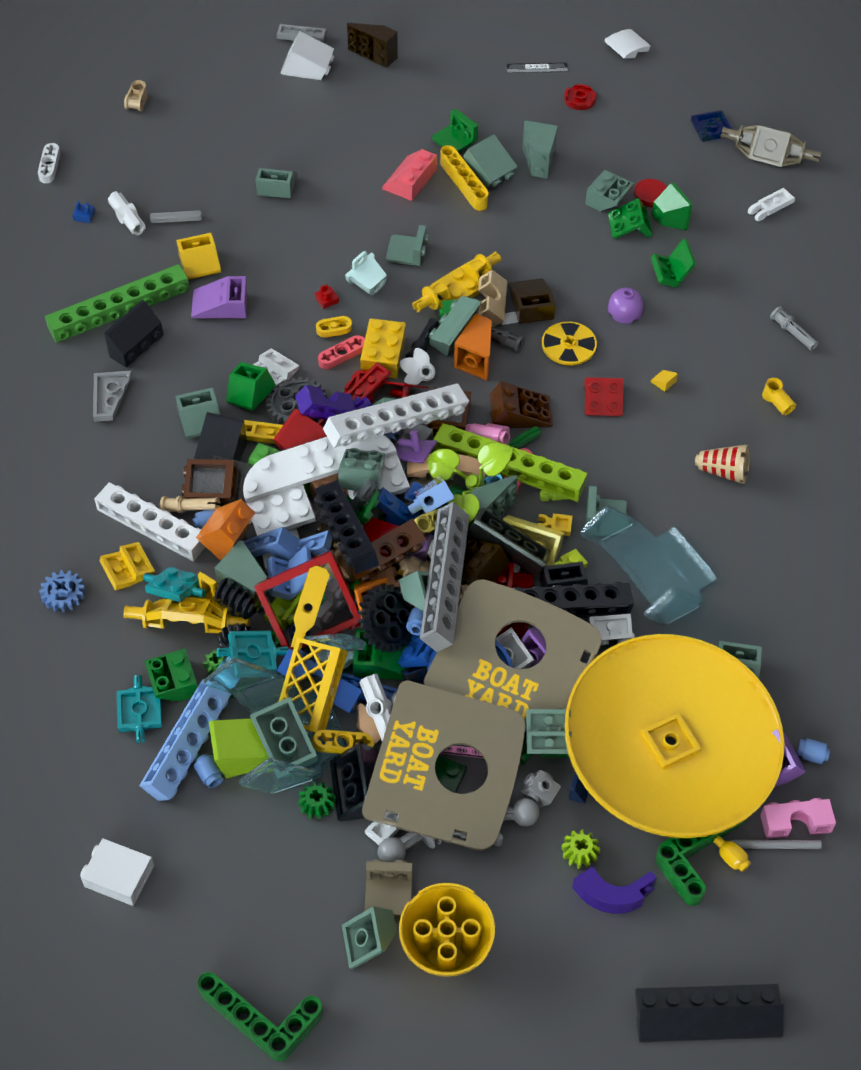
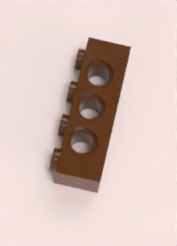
M411 519L371 542L379 562L378 566L355 574L352 567L348 568L345 559L340 564L353 584L357 582L363 583L371 578L370 575L377 571L379 574L389 568V563L394 561L396 564L406 558V553L410 551L415 553L422 549V544L426 538L414 519ZM397 540H404L406 547L399 546ZM380 549L387 550L389 557H383L380 554Z

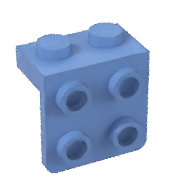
M304 546L289 561L271 556L267 560L268 578L312 559L310 548ZM308 572L270 588L269 595L289 601L292 600L303 590Z

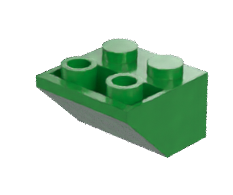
M240 362L229 375L226 402L254 411L276 386L268 369Z
M185 648L144 661L156 698L180 702L193 696L198 686Z

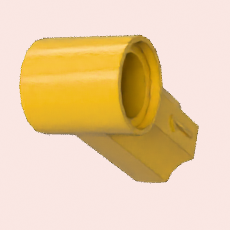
M769 378L762 392L763 399L772 402L782 415L790 414L797 404L782 389L783 383L781 380Z

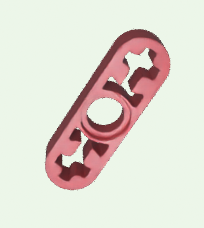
M356 335L322 351L318 355L319 366L322 369H331L361 354L365 338ZM340 350L347 351L344 355H340L337 352Z

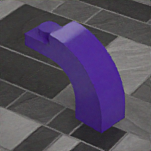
M592 866L574 878L572 888L591 907L607 913L621 914L634 911L643 905L645 896L654 891L657 877L650 871L630 885L614 886L604 881Z

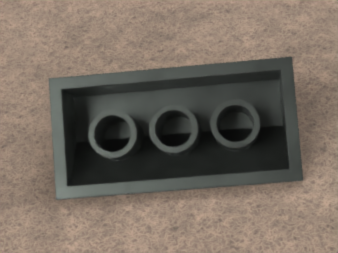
M483 507L467 531L472 538L501 545L510 563L517 564L521 567L522 571L534 576L545 566L550 554L549 549Z

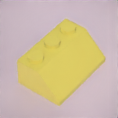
M510 515L503 518V521L550 550L545 566H551L555 563L560 552L564 532Z

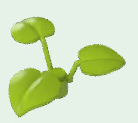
M498 443L485 445L478 454V461L482 464L479 467V476L476 474L466 476L457 470L456 467L460 464V457L450 449H439L429 455L428 468L434 479L441 476L444 481H447L455 472L466 480L465 484L470 490L463 491L462 495H453L454 499L450 500L448 504L454 502L469 514L468 526L476 518L480 509V502L477 497L469 493L473 489L485 485L483 469L487 476H496L506 468L513 455V448Z

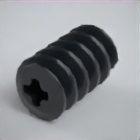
M229 578L223 579L216 589L215 601L221 602L224 607L228 606L230 611L235 610V614L241 615L244 620L251 618L262 604L260 599L254 602L256 597L254 594L248 598V590L241 593L242 586L239 585L234 589L236 584L234 581L228 585Z

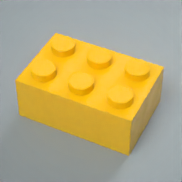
M369 319L360 358L361 370H370L377 362L391 371L389 378H398L400 361L406 340L405 322Z

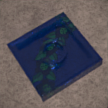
M722 110L691 116V122L702 142L720 139L723 127L732 129Z

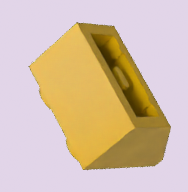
M211 233L176 240L179 258L188 279L221 273L216 246Z

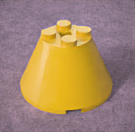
M439 883L420 890L405 905L399 922V937L406 955L417 967L433 975L457 976L473 970L487 957L494 942L495 922L488 904L477 896L475 891L459 884Z

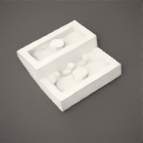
M632 29L616 32L605 39V42L624 59L635 58L638 52H648L651 47Z
M272 348L259 355V361L253 364L268 369L276 384L274 388H279L278 383L284 385V380L288 381L300 366Z

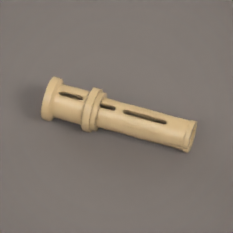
M163 496L160 500V509L177 513H184L186 510H216V508L220 507V505L216 504L221 503L218 497L185 499L183 496H177L176 498Z

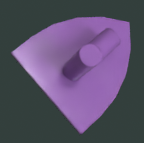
M411 430V439H399L398 445L395 446L398 458L407 462L424 463L437 441L419 440L418 431Z

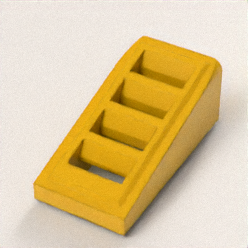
M199 572L200 588L206 590L204 598L215 600L214 596L219 584L206 574Z

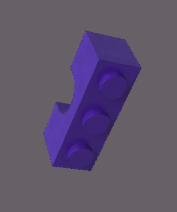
M305 385L295 396L300 413L304 416L328 420L331 416L356 410L352 396L348 393L336 391L327 399L323 394L322 388Z

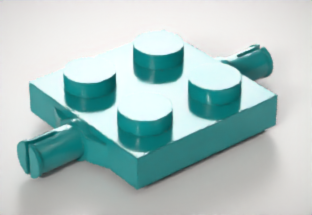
M168 567L159 575L155 576L146 573L143 576V581L149 582L145 585L146 593L177 602H181L191 595L204 598L206 595L205 589L198 588L200 586L198 575L192 572Z
M230 631L228 634L229 648H217L216 653L217 657H230L234 674L275 673L277 670L276 656L286 655L288 647H276L272 640L271 631Z
M137 675L133 677L134 687L116 691L119 733L136 732L137 743H140V735L141 742H145V730L162 728L161 699L155 697L152 687L142 685L143 677L141 675H138V678Z

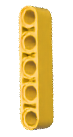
M443 146L440 151V164L475 210L483 211L487 209L488 190L453 146Z

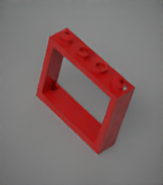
M333 550L263 580L254 586L281 646H287L288 650H294V647H290L291 645H289L265 591L308 572L314 566H322L329 562L353 617L305 639L322 643V639L328 636L330 639L341 635V631L346 628L353 630L361 626L358 622L361 619V615L357 613L359 607ZM302 644L301 650L304 651L303 647H306L308 645Z

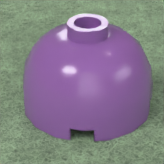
M624 287L616 290L611 295L608 302V313L613 316L612 319L615 321L629 324L637 318L639 320L643 315L644 300L637 290Z

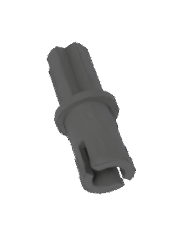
M367 480L363 487L356 491V496L350 502L354 511L361 510L363 505L369 502L372 493L377 488L375 480Z

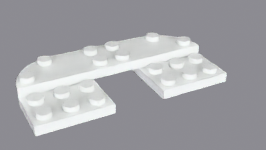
M382 435L381 437L368 438L363 442L357 441L345 447L339 446L334 448L329 438L324 437L271 454L259 460L249 470L243 486L246 504L255 512L252 523L257 536L281 527L290 530L315 522V516L303 484L339 473V466L346 449L357 448L363 451L376 450L380 453H385L382 481L379 490L384 487L393 495L407 492L410 486L393 443L385 435ZM347 490L349 498L353 500L356 496V491Z

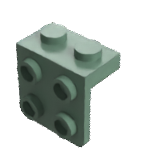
M419 225L416 237L391 235L386 261L420 266L422 256L425 257L426 253L425 244H428L429 240L426 226Z

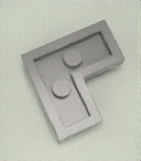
M336 578L326 588L327 600L320 606L314 625L320 629L325 624H329L334 614L338 610H342L347 603Z

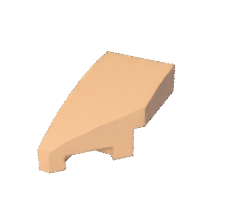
M360 703L357 706L358 722L356 729L371 735L375 745L381 737L373 717L368 715L366 707Z

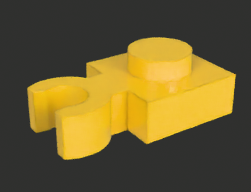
M553 513L552 518H549L545 514H539L538 521L544 523L537 524L564 532V536H570L573 516Z

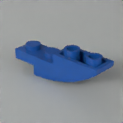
M384 487L378 491L380 493L377 499L380 501L377 507L386 513L384 520L391 524L401 526L409 520L425 514L424 510L421 509L412 515L407 505Z

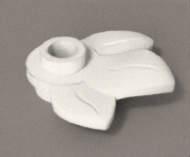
M415 348L413 358H405L400 361L402 370L407 373L404 382L407 384L418 385L421 381H429L435 376V368L430 364L429 355L420 348ZM424 368L429 370L428 375L422 373Z

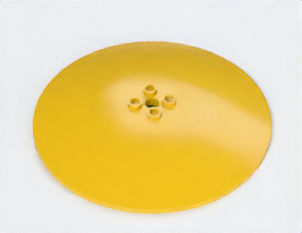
M654 634L620 642L598 655L584 669L573 686L568 699L564 723L565 741L576 774L587 791L607 811L627 824L643 831L674 838H696L721 833L735 827L754 814L766 801L779 778L784 757V735L780 716L773 699L759 678L746 665L725 650L705 641L681 635ZM776 729L779 731L780 743L772 733ZM673 737L676 740V744H668L665 738Z

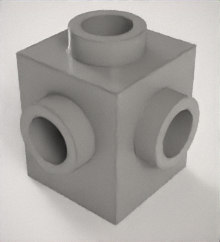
M540 770L527 775L523 781L525 785L521 792L526 795V798L535 801L541 808L551 804L561 786L553 780L549 773Z

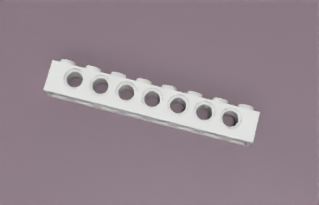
M457 383L331 416L328 418L323 430L334 448L339 446L345 447L357 441L363 442L368 438L381 437L390 432L396 433L401 429H410L416 425L428 424L437 419L443 420L448 416H458L465 411L469 400Z

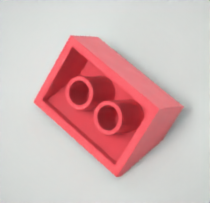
M421 149L407 156L383 185L382 189L413 201L436 172L437 155Z

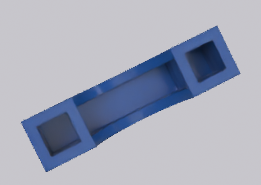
M292 649L287 651L277 669L279 673L285 676L292 657ZM300 650L302 658L308 655L306 652ZM310 659L305 661L309 671L318 666L316 659L314 661ZM302 664L295 667L294 674L296 678L306 673ZM321 669L311 674L312 676H321L323 678ZM342 674L333 704L353 714L364 693L360 683L353 679L348 682L343 679L344 674Z

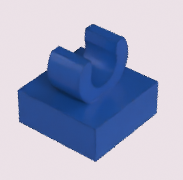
M77 201L72 215L73 220L90 223L95 213V207L87 202L86 204H80V201Z

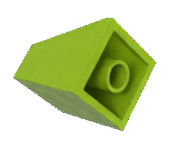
M252 719L209 721L214 761L225 779L273 767Z

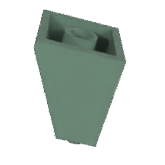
M524 121L522 149L531 176L548 179L556 152L558 126Z
M494 134L470 147L463 156L464 161L486 189L492 186L495 188L502 183V180L512 178L515 175L514 171L518 167Z
M239 540L215 567L218 584L228 577V585L234 581L236 583L234 589L240 585L242 586L241 593L248 590V598L254 594L256 596L254 602L259 599L254 586L266 580L267 576L243 541ZM268 589V590L265 591V593H266V595H267V597H268V599H269V602H270L269 589ZM261 604L260 608L258 609V611L256 612L257 614H258L259 611L263 608L262 604Z

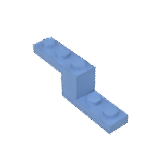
M284 527L243 540L253 557L271 553L276 558L289 561L304 546L310 548L311 557L328 552L331 548L333 536L327 530L299 540Z

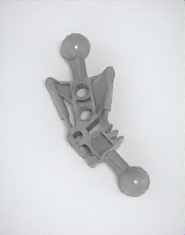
M519 799L513 807L507 808L504 820H514L520 826L528 827L538 820L540 810L537 803L532 799ZM457 831L453 833V835L461 836V838L466 839L467 837L465 833ZM408 832L399 839L393 837L384 839L379 844L377 854L380 860L395 862L397 860H404L406 850L420 840L432 849L435 848V843L441 844L442 841ZM500 832L494 843L495 846L503 844V835Z

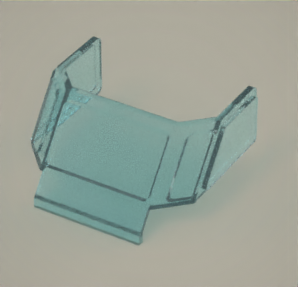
M607 506L597 513L580 531L582 537L599 544L616 560L652 605L644 615L658 623L669 624L697 609L705 602L700 590L718 579L674 526L669 531L655 537L638 520L611 506Z
M231 658L206 677L204 683L206 686L233 694L246 708L249 715L279 701L285 676L244 660ZM294 686L288 690V695L291 699L300 694ZM315 690L305 695L309 704L314 703L317 699ZM302 698L293 703L297 712L306 708ZM332 708L326 730L341 731ZM307 711L299 717L304 725L309 726L311 715ZM306 730L307 735L311 741V738L316 732ZM320 737L318 740H320L324 745L325 742L322 741V738ZM344 738L337 739L340 746L347 747ZM315 750L318 762L307 767L269 758L239 779V784L243 787L274 794L319 778L323 774L327 760L335 758L340 754L317 752Z

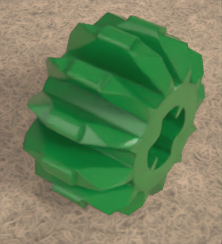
M315 781L312 783V787L305 784L304 791L299 792L298 806L301 807V813L303 815L308 814L310 820L314 815L319 820L322 814L328 817L330 815L329 810H334L335 804L333 802L336 801L335 795L332 794L331 786L325 788L324 782L317 786Z

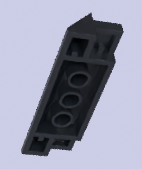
M778 984L637 988L635 990L639 1042L783 1037L784 1004H781Z

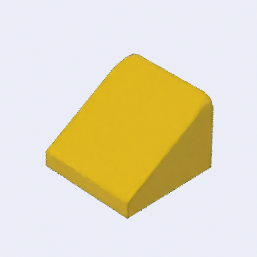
M662 370L651 379V383L665 392L677 382L678 373Z

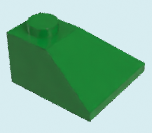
M673 182L654 201L652 216L662 226L688 230L693 204Z

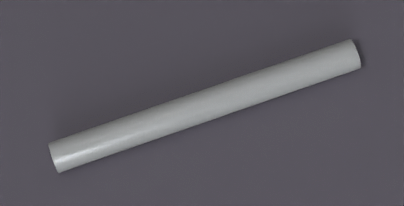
M730 840L742 849L822 848L821 840Z

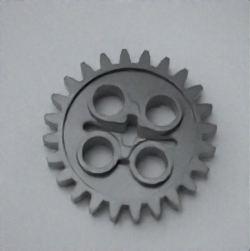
M293 377L291 382L284 380V385L278 383L279 388H273V393H269V398L266 399L269 416L272 417L274 422L278 421L280 425L285 423L295 408L299 410L295 398L299 391L305 385L322 388L321 383L316 384L315 379L310 382L308 377L304 381H302V377H299L298 381H295ZM323 387V394L327 398V393L325 392V388ZM309 417V418L312 419L313 421H315V422L317 421L316 418H314V417Z

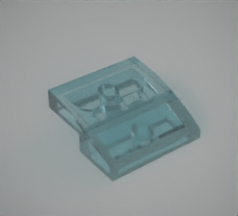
M325 634L305 636L304 638L346 651L363 650L366 644L365 641L348 634Z

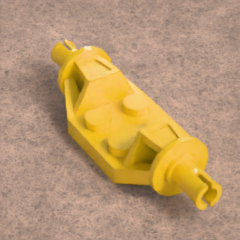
M493 252L488 257L478 254L473 260L448 273L429 287H424L422 289L423 297L412 303L414 310L420 312L427 306L436 310L439 307L442 308V301L460 299L461 296L469 298L480 294L478 291L479 278L492 270L493 265L501 262V256L497 252Z
M189 596L181 602L162 598L154 603L147 599L143 607L126 605L124 608V618L142 620L143 628L150 626L164 629L168 620L171 622L188 621L192 624L204 623L205 633H220L222 628L228 627L229 624L235 625L238 622V624L246 623L249 626L250 619L244 620L242 617L231 616V611L228 607L224 609L212 598Z

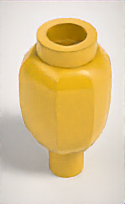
M720 836L715 838L713 842L720 848V856L731 868L744 872L750 866L751 862L748 860V854L739 845L732 841H725Z

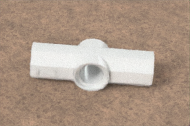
M117 191L111 193L108 202L115 210L121 224L124 223L132 234L137 236L142 234L146 229L145 223L138 216L134 204L128 203L122 193Z
M373 674L361 679L359 683L367 701L366 711L370 717H373L383 741L393 706L391 700L386 698L378 675ZM379 704L381 705V711H380V712H379V709H378Z

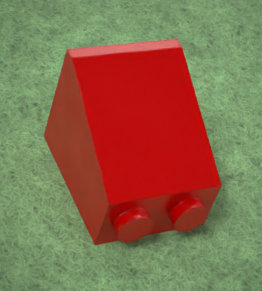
M295 408L273 440L279 450L284 451L327 437L322 426L308 416L301 415L300 411Z

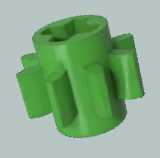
M213 650L209 655H205L206 661L203 662L204 669H208V675L210 676L226 658L217 657L216 650Z

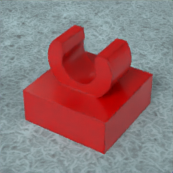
M327 284L320 286V291L315 292V298L323 309L339 303V297L332 287H328Z

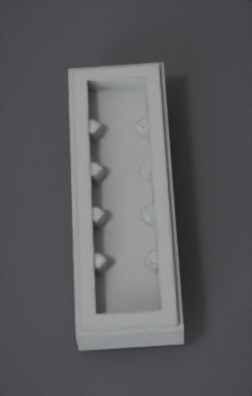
M280 24L277 39L294 41L298 32L301 31L324 43L327 30L324 28Z

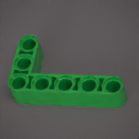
M746 820L721 833L696 838L671 837L659 845L655 862L687 905H699L706 891L704 882L687 861V858L714 843L713 841L716 837L720 836L722 838L739 828ZM685 842L689 844V847H684L680 843ZM668 853L671 855V858H666L662 854ZM676 871L683 872L685 876L677 875ZM690 889H694V890H696L699 894H698V895H694V894L690 893L689 890H690Z
M202 973L197 979L200 996L275 1061L281 1062L286 1060L320 1022L323 1016L320 999L310 995L305 997L277 1028L214 973ZM207 983L215 984L210 990L203 989ZM224 998L232 999L231 1003L227 1005L220 1004ZM311 1006L318 1009L313 1014L306 1012V1009ZM241 1013L250 1014L246 1020L238 1019ZM295 1024L302 1027L298 1032H291L289 1030ZM259 1028L267 1029L264 1035L255 1034ZM277 1043H283L286 1045L285 1048L281 1051H275L273 1049L274 1045H276Z

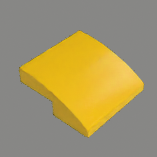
M139 542L120 546L119 552L100 556V563L115 591L143 581V576L146 573L155 574V570Z

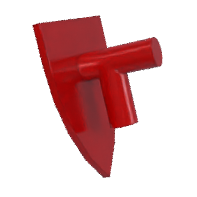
M384 383L403 386V389H392L390 392L391 396L401 398L409 396L410 387L429 389V387L405 383Z

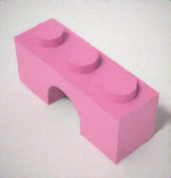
M814 798L803 802L792 800L783 804L771 802L763 806L760 814L766 839L788 837L792 829L790 822L792 820L804 822L808 827L810 835L832 833L836 825L830 799Z

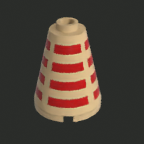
M749 445L700 451L699 454H696L695 466H698L700 471L745 484L748 476H744V473L749 471L750 464Z

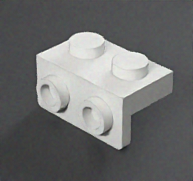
M631 614L588 618L589 623L594 625L601 634V645H609V641L617 640L618 644L635 638V634L632 633Z

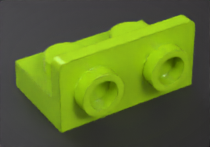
M302 590L290 601L276 597L271 604L284 631L288 625L294 623V616ZM265 613L263 615V620L270 623L269 618Z

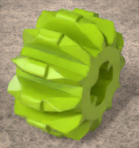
M583 829L580 830V834L573 830L571 836H565V843L562 844L561 850L564 851L563 858L569 859L568 864L570 866L576 863L578 869L581 868L582 864L588 868L591 862L595 863L597 861V855L600 853L598 839H592V832L585 835Z

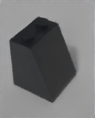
M207 412L194 459L234 460L238 465L247 446L244 420ZM195 468V471L201 474H211L219 478H225V469Z

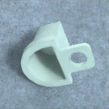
M363 251L352 261V269L345 274V278L350 284L354 283L368 294L374 295L386 283L387 275L376 262L375 255L371 252L367 256V252Z

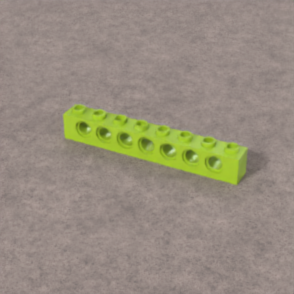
M442 423L434 438L437 443L433 448V452L439 449H450L459 455L478 459V454L485 445L502 443ZM512 447L513 455L500 475L505 477L516 475L519 482L576 502L579 501L586 486L588 473L566 466L563 463L546 459L543 456H537L525 450Z

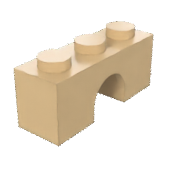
M490 270L479 278L478 291L486 299L481 301L478 315L492 320L491 326L495 327L505 319L507 280L495 271Z

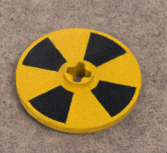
M576 322L556 323L550 326L542 337V349L546 356L562 365L572 366L585 363L596 352L597 340L594 333L586 326Z

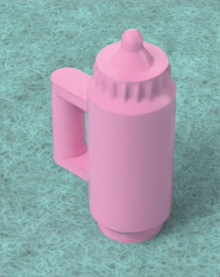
M476 423L466 425L465 431L490 438L502 444H509L510 428L508 426L491 423L486 425Z

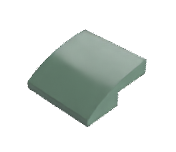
M526 709L527 754H568L564 729L566 709Z

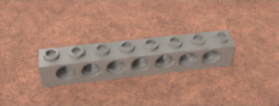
M454 502L438 509L420 639L436 652L453 645L469 522V514Z

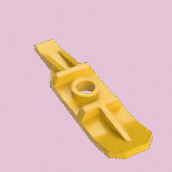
M314 566L308 571L294 616L296 630L290 647L295 646L297 637L304 639L306 632L315 624L330 576L325 568ZM309 603L313 608L311 611H306L304 606Z

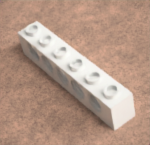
M109 482L94 498L98 511L193 562L205 549V546L196 539L202 529L194 528L183 519H177L170 512L162 511L153 503L145 502L136 494L128 493L119 485L115 486Z

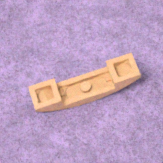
M458 454L460 464L456 469L466 476L471 474L479 476V467L482 464L479 463L478 459ZM428 457L424 463L407 462L406 477L426 478V473H430Z

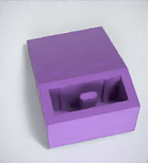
M227 276L194 289L191 318H246L248 294L246 276Z

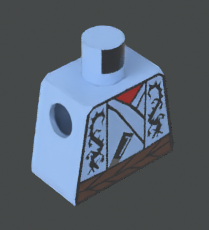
M438 476L415 491L413 494L416 499L406 505L412 515L421 509L428 513L454 499V496L441 476ZM430 496L428 501H424L425 497Z

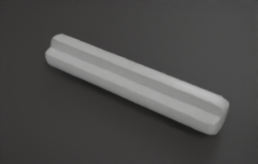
M200 210L150 214L152 224L202 220Z

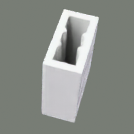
M102 838L100 844L94 847L89 864H86L81 871L83 885L88 889L134 906L154 868L152 857Z

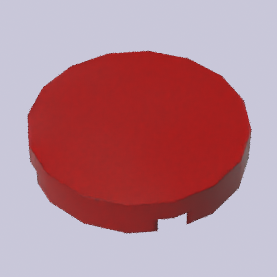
M576 84L571 88L568 87L564 93L566 105L575 110L590 109L596 103V92L590 86L584 84Z
M644 179L636 184L634 197L636 199L639 198L644 206L653 207L654 201L667 186L656 179Z

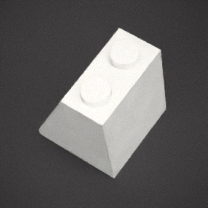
M299 31L287 54L281 74L321 80L324 74L327 75L331 68L329 65H331L334 59L332 55L334 48Z

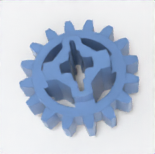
M60 570L58 575L52 572V578L45 577L46 583H41L42 589L39 590L42 603L46 604L47 609L53 607L54 612L61 608L62 612H65L66 608L73 610L72 605L74 604L80 605L79 599H84L83 593L86 590L82 578L79 579L77 573L72 576L70 570L67 574Z

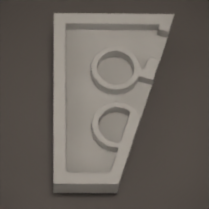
M132 371L94 373V422L114 420L132 378Z

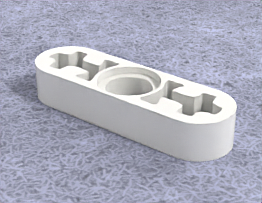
M49 143L43 149L38 169L39 180L42 183H50L55 178L60 158L59 146L55 143Z

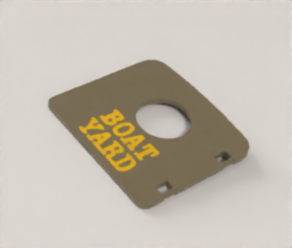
M476 580L468 586L458 606L453 645L436 653L425 676L424 685L513 709L523 717L526 733V709L567 708L573 686L580 674L595 659L602 640L601 634L594 625L550 603L488 580ZM515 622H524L536 627L542 633L546 642V652L542 660L535 666L527 669H516L506 665L499 658L495 648L496 637L502 628ZM583 652L591 654L587 664L580 661Z
M403 681L398 687L363 804L362 814L364 818L444 842L458 844L473 850L483 851L489 849L496 842L515 784L525 732L523 717L519 712L510 708L416 682ZM454 745H466L481 753L487 763L488 775L486 781L479 789L467 794H458L442 786L436 776L435 763L438 756L445 749ZM386 812L399 815L398 822L385 818ZM454 831L467 834L466 841L454 838Z

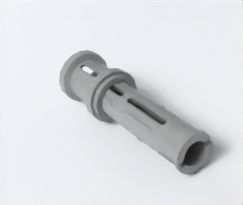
M782 306L777 307L771 313V320L779 323L781 329L788 330L810 351H813L818 346L819 342L795 322V318L789 316Z

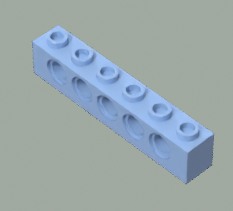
M216 678L202 679L139 785L157 801L170 800L175 796L178 785L186 777L189 766L197 758L200 747L209 737V721L219 720V714L229 702L228 699L232 692Z

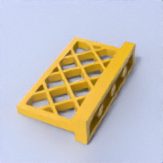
M297 637L278 702L288 698L289 688L296 685L300 694L291 700L294 703L302 698L306 705V708L297 713L300 716L309 711L311 715L309 726L303 724L305 730L312 732L326 730L348 651ZM302 643L307 644L311 650V653L303 658L300 654ZM324 649L329 650L328 660L321 663L317 654ZM314 656L318 666L309 671L305 661ZM302 664L306 673L296 678L294 674L295 667ZM321 669L323 678L316 684L311 674ZM308 677L312 687L303 692L299 682ZM315 690L317 699L314 703L309 704L305 695Z

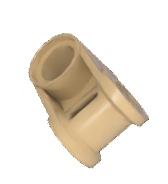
M137 80L131 84L124 99L125 109L132 108L138 109L140 112L143 111L148 99L144 81Z

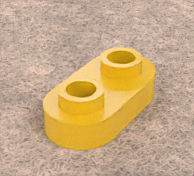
M347 316L322 319L316 323V333L323 338L344 335L352 330V321Z

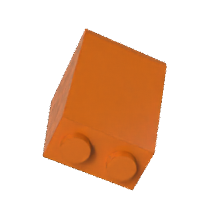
M475 313L456 340L454 346V368L485 381L489 377L492 320Z
M242 499L216 508L196 539L221 561L239 540L242 541L247 535L255 512Z

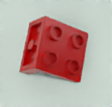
M586 377L584 379L585 415H623V378Z

